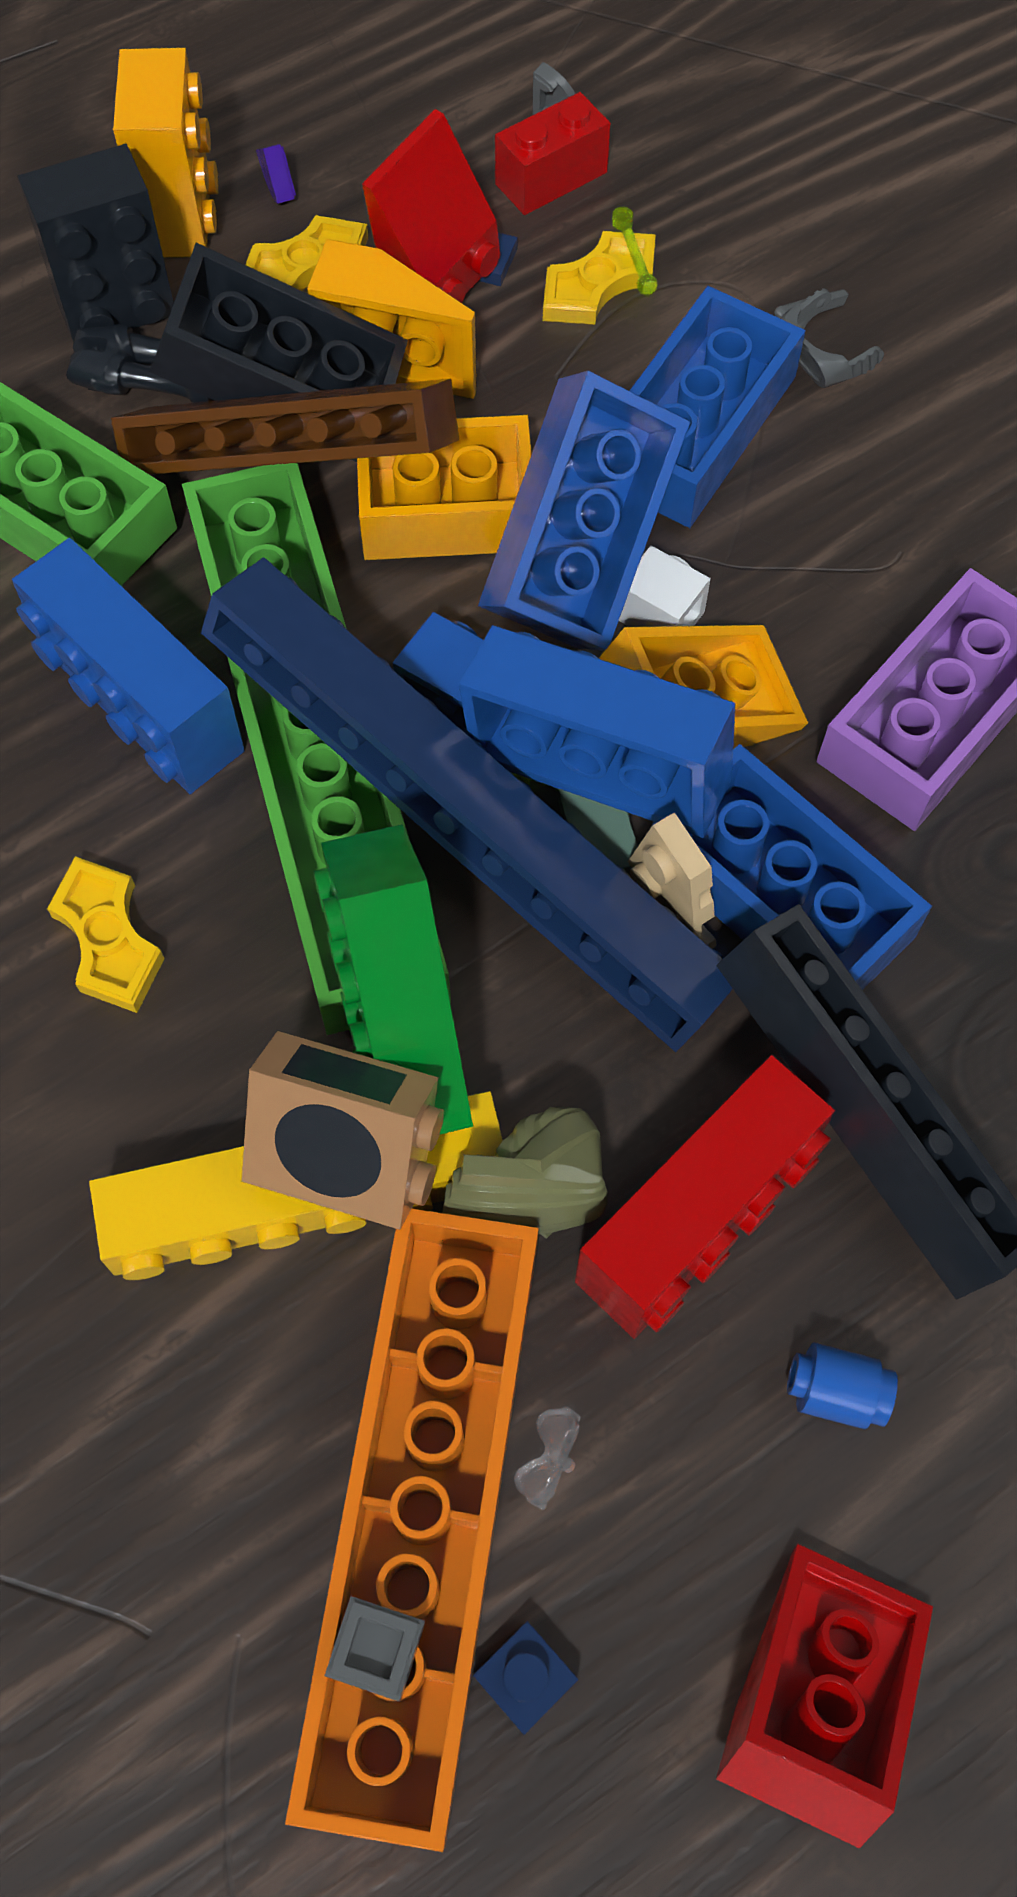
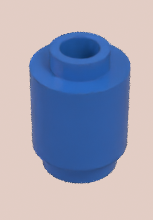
M813 1342L808 1348L806 1355L801 1353L795 1354L789 1370L787 1394L797 1397V1411L800 1413L861 1429H867L870 1424L884 1427L888 1423L894 1408L898 1379L896 1371L883 1368L880 1359Z

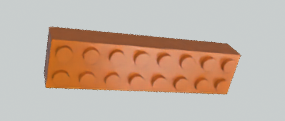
M411 1209L402 1228L395 1230L285 1825L444 1852L537 1254L539 1228ZM351 1596L425 1621L401 1702L325 1676Z

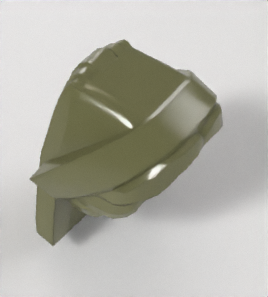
M549 1107L542 1113L529 1115L521 1119L515 1126L514 1131L498 1146L495 1157L464 1155L461 1167L453 1171L452 1182L446 1185L442 1213L539 1228L538 1235L540 1234L545 1238H548L553 1232L580 1226L598 1219L604 1213L608 1204L607 1189L602 1172L599 1130L588 1113L583 1111L582 1108Z

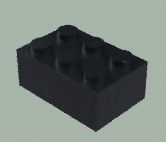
M127 143L17 175L52 289L73 343L76 331L79 328L125 324L135 329L169 318L174 302L146 185Z

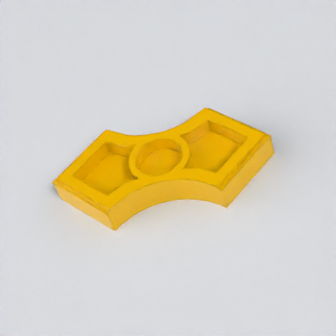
M315 215L309 226L291 239L278 243H255L252 245L245 265L303 291L310 283L326 239L366 246L368 227L365 223Z
M603 231L598 245L583 258L574 262L552 264L550 267H547L543 321L595 325L601 308L614 296L632 289L651 288L656 235Z
M75 856L47 908L52 918L65 924L78 937L81 948V962L75 984L81 993L138 1013L164 961V956L158 947L140 937L131 925L129 905L135 887L132 877Z

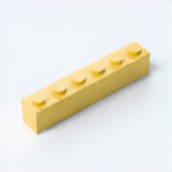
M491 1091L468 1096L473 1127L439 1135L434 1149L428 1151L427 1163L436 1165L434 1183L425 1205L414 1204L412 1209L431 1211L433 1209L432 1203L444 1201L446 1185L452 1182L453 1171L461 1167L464 1155L495 1157L496 1149L503 1140ZM244 1146L89 1181L100 1259L114 1276L123 1274V1278L126 1280H141L157 1276L164 1272L165 1264L191 1259V1262L196 1265L217 1263L232 1256V1249L259 1243L261 1249H277L299 1241V1234L326 1228V1232L329 1234H342L364 1227L367 1222L363 1218L241 1182Z

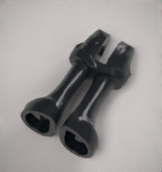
M125 324L77 329L73 343L74 353L70 357L66 374L67 379L71 383L88 388V390L111 395H124L130 388H137L182 396L190 399L192 403L215 401L150 373L151 366L142 365L153 363L161 339L135 334L132 328Z

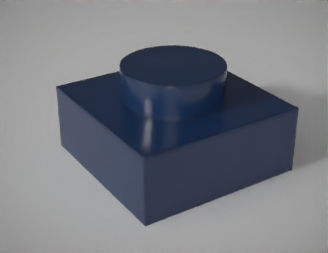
M528 1621L473 1675L523 1735L579 1680Z

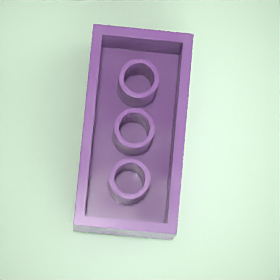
M970 568L828 725L816 762L907 827L916 831L1017 713V598Z

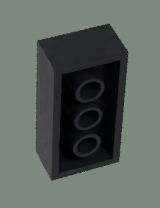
M195 243L149 372L215 401L396 384L408 340L199 243Z

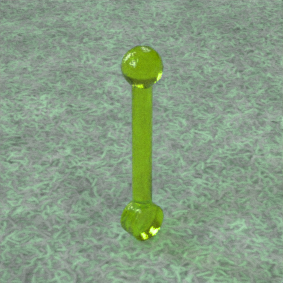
M618 207L613 211L612 225L623 233L639 277L637 290L642 295L649 296L658 287L657 279L648 273L632 230V210L628 207Z

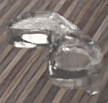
M569 1407L549 1409L539 1415L536 1426L539 1436L545 1445L544 1453L541 1457L531 1460L520 1467L514 1477L518 1491L527 1497V1501L542 1510L546 1509V1502L554 1496L562 1471L570 1473L575 1468L574 1460L569 1458L568 1455L579 1433L578 1421H580L581 1417Z

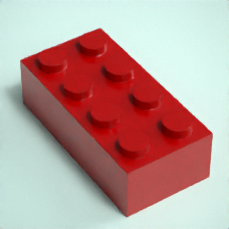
M771 1055L580 1249L575 1283L633 1339L647 1326H650L658 1333L684 1305L685 1302L682 1299L691 1289L688 1283L695 1276L702 1284L707 1282L730 1256L731 1253L728 1250L739 1238L736 1232L741 1229L750 1236L776 1207L773 1203L786 1188L783 1183L786 1182L794 1189L817 1165L820 1160L818 1158L819 1154L831 1141V1138L824 1133V1130L835 1110Z

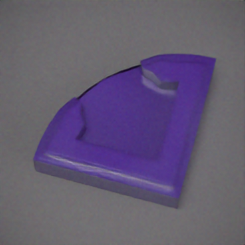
M277 144L256 149L266 184L274 201L278 204L295 199L296 193L283 146Z

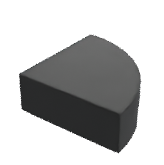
M543 62L533 72V115L575 94L566 79L550 65Z

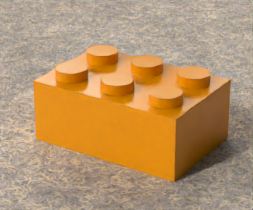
M186 48L119 49L113 126L117 146L127 143L146 185L163 257H191L195 243L207 247L208 234L216 233L217 231L216 208L214 200L210 199V195L218 194V172L216 162L207 161L206 153L211 151L208 118H199L197 110L202 109L203 105L199 72L190 73Z
M528 415L457 418L459 440L431 453L357 458L359 519L364 560L497 553L531 458Z

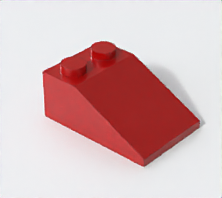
M434 109L362 183L375 248L383 250L462 303L466 293L481 277L491 274L499 261L500 247L497 220L445 115Z
M797 1544L792 1551L738 1700L716 1780L860 1849L895 1810L933 1606Z

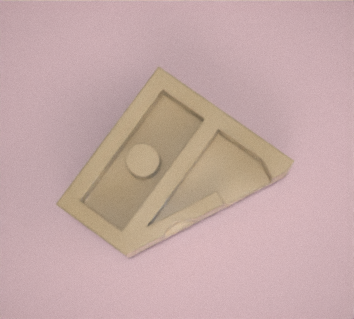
M674 812L651 827L627 862L632 868L630 869V877L658 903L670 909L682 924L713 949L716 947V939L703 925V923L715 917L714 901L710 893V887L713 886L712 867Z

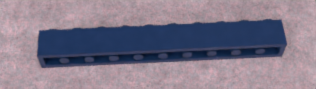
M263 557L212 593L201 631L202 635L674 1052H677L733 990L716 966L724 959L718 951L706 945L682 924L670 909L658 903L634 882L622 867L610 861L586 840L574 825L562 819L537 797L526 783L513 776L489 755L478 741L465 734L441 713L431 700L423 697L393 671L383 658L376 656L353 636L340 620L329 615L305 594L292 578L281 573Z

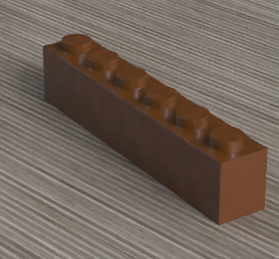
M451 379L153 406L111 418L119 456L147 474L431 453L459 440Z

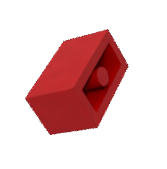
M578 92L496 133L495 185L523 215H526L606 174L611 123L581 92Z

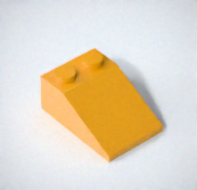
M326 239L307 288L308 294L408 340L396 384L451 379L453 395L474 399L476 394L475 312L381 249Z
M764 625L624 627L599 657L600 660L634 671H649L660 679L694 690H708L717 694L722 699L735 702L733 749L739 744L747 747L802 730L808 724Z

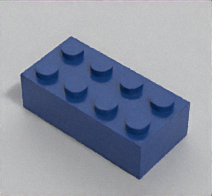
M707 286L630 389V392L690 421L658 513L691 528L795 379L806 330L713 287Z
M590 371L558 379L478 606L578 649L605 651L612 641L690 421Z
M70 537L11 579L22 603L16 608V611L24 624L36 636L31 645L39 658L52 671L61 667L70 676L68 682L77 696L88 707H92L97 703L108 714L106 715L108 724L124 743L129 745L136 741L146 751L144 757L149 766L164 782L168 783L174 779L189 794H192L245 751L228 687Z
M494 625L491 626L458 683L468 736L478 741L485 748L486 752L509 772L657 823L675 812L689 834L704 838L732 780L735 702L722 699L717 694L708 690H694L660 679L649 671H634L600 660L595 655L586 651H572L541 641L530 633L513 632Z
M741 744L733 749L732 780L704 838L690 834L712 867L713 886L710 887V893L714 901V915L744 940L757 928L799 904L863 990L916 938L932 905Z

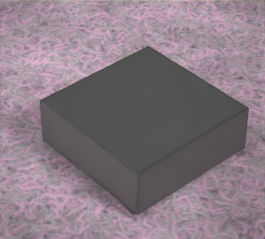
M351 1596L325 1676L401 1702L425 1621Z

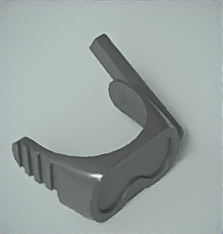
M822 288L821 291H815L813 296H808L806 299L776 307L774 315L804 329L807 323L818 313L843 306L849 294L844 289L829 292L826 288ZM804 338L799 365L819 387L826 388L861 374H866L868 370H873L875 365L882 361L884 352L879 346H874L848 361L843 355L828 353L816 348Z

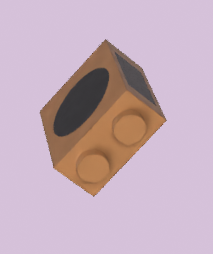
M277 1031L249 1069L241 1182L400 1230L413 1205H425L434 1183L436 1165L427 1163L428 1151H432L437 1143L444 1118V1110L434 1107L439 1077Z

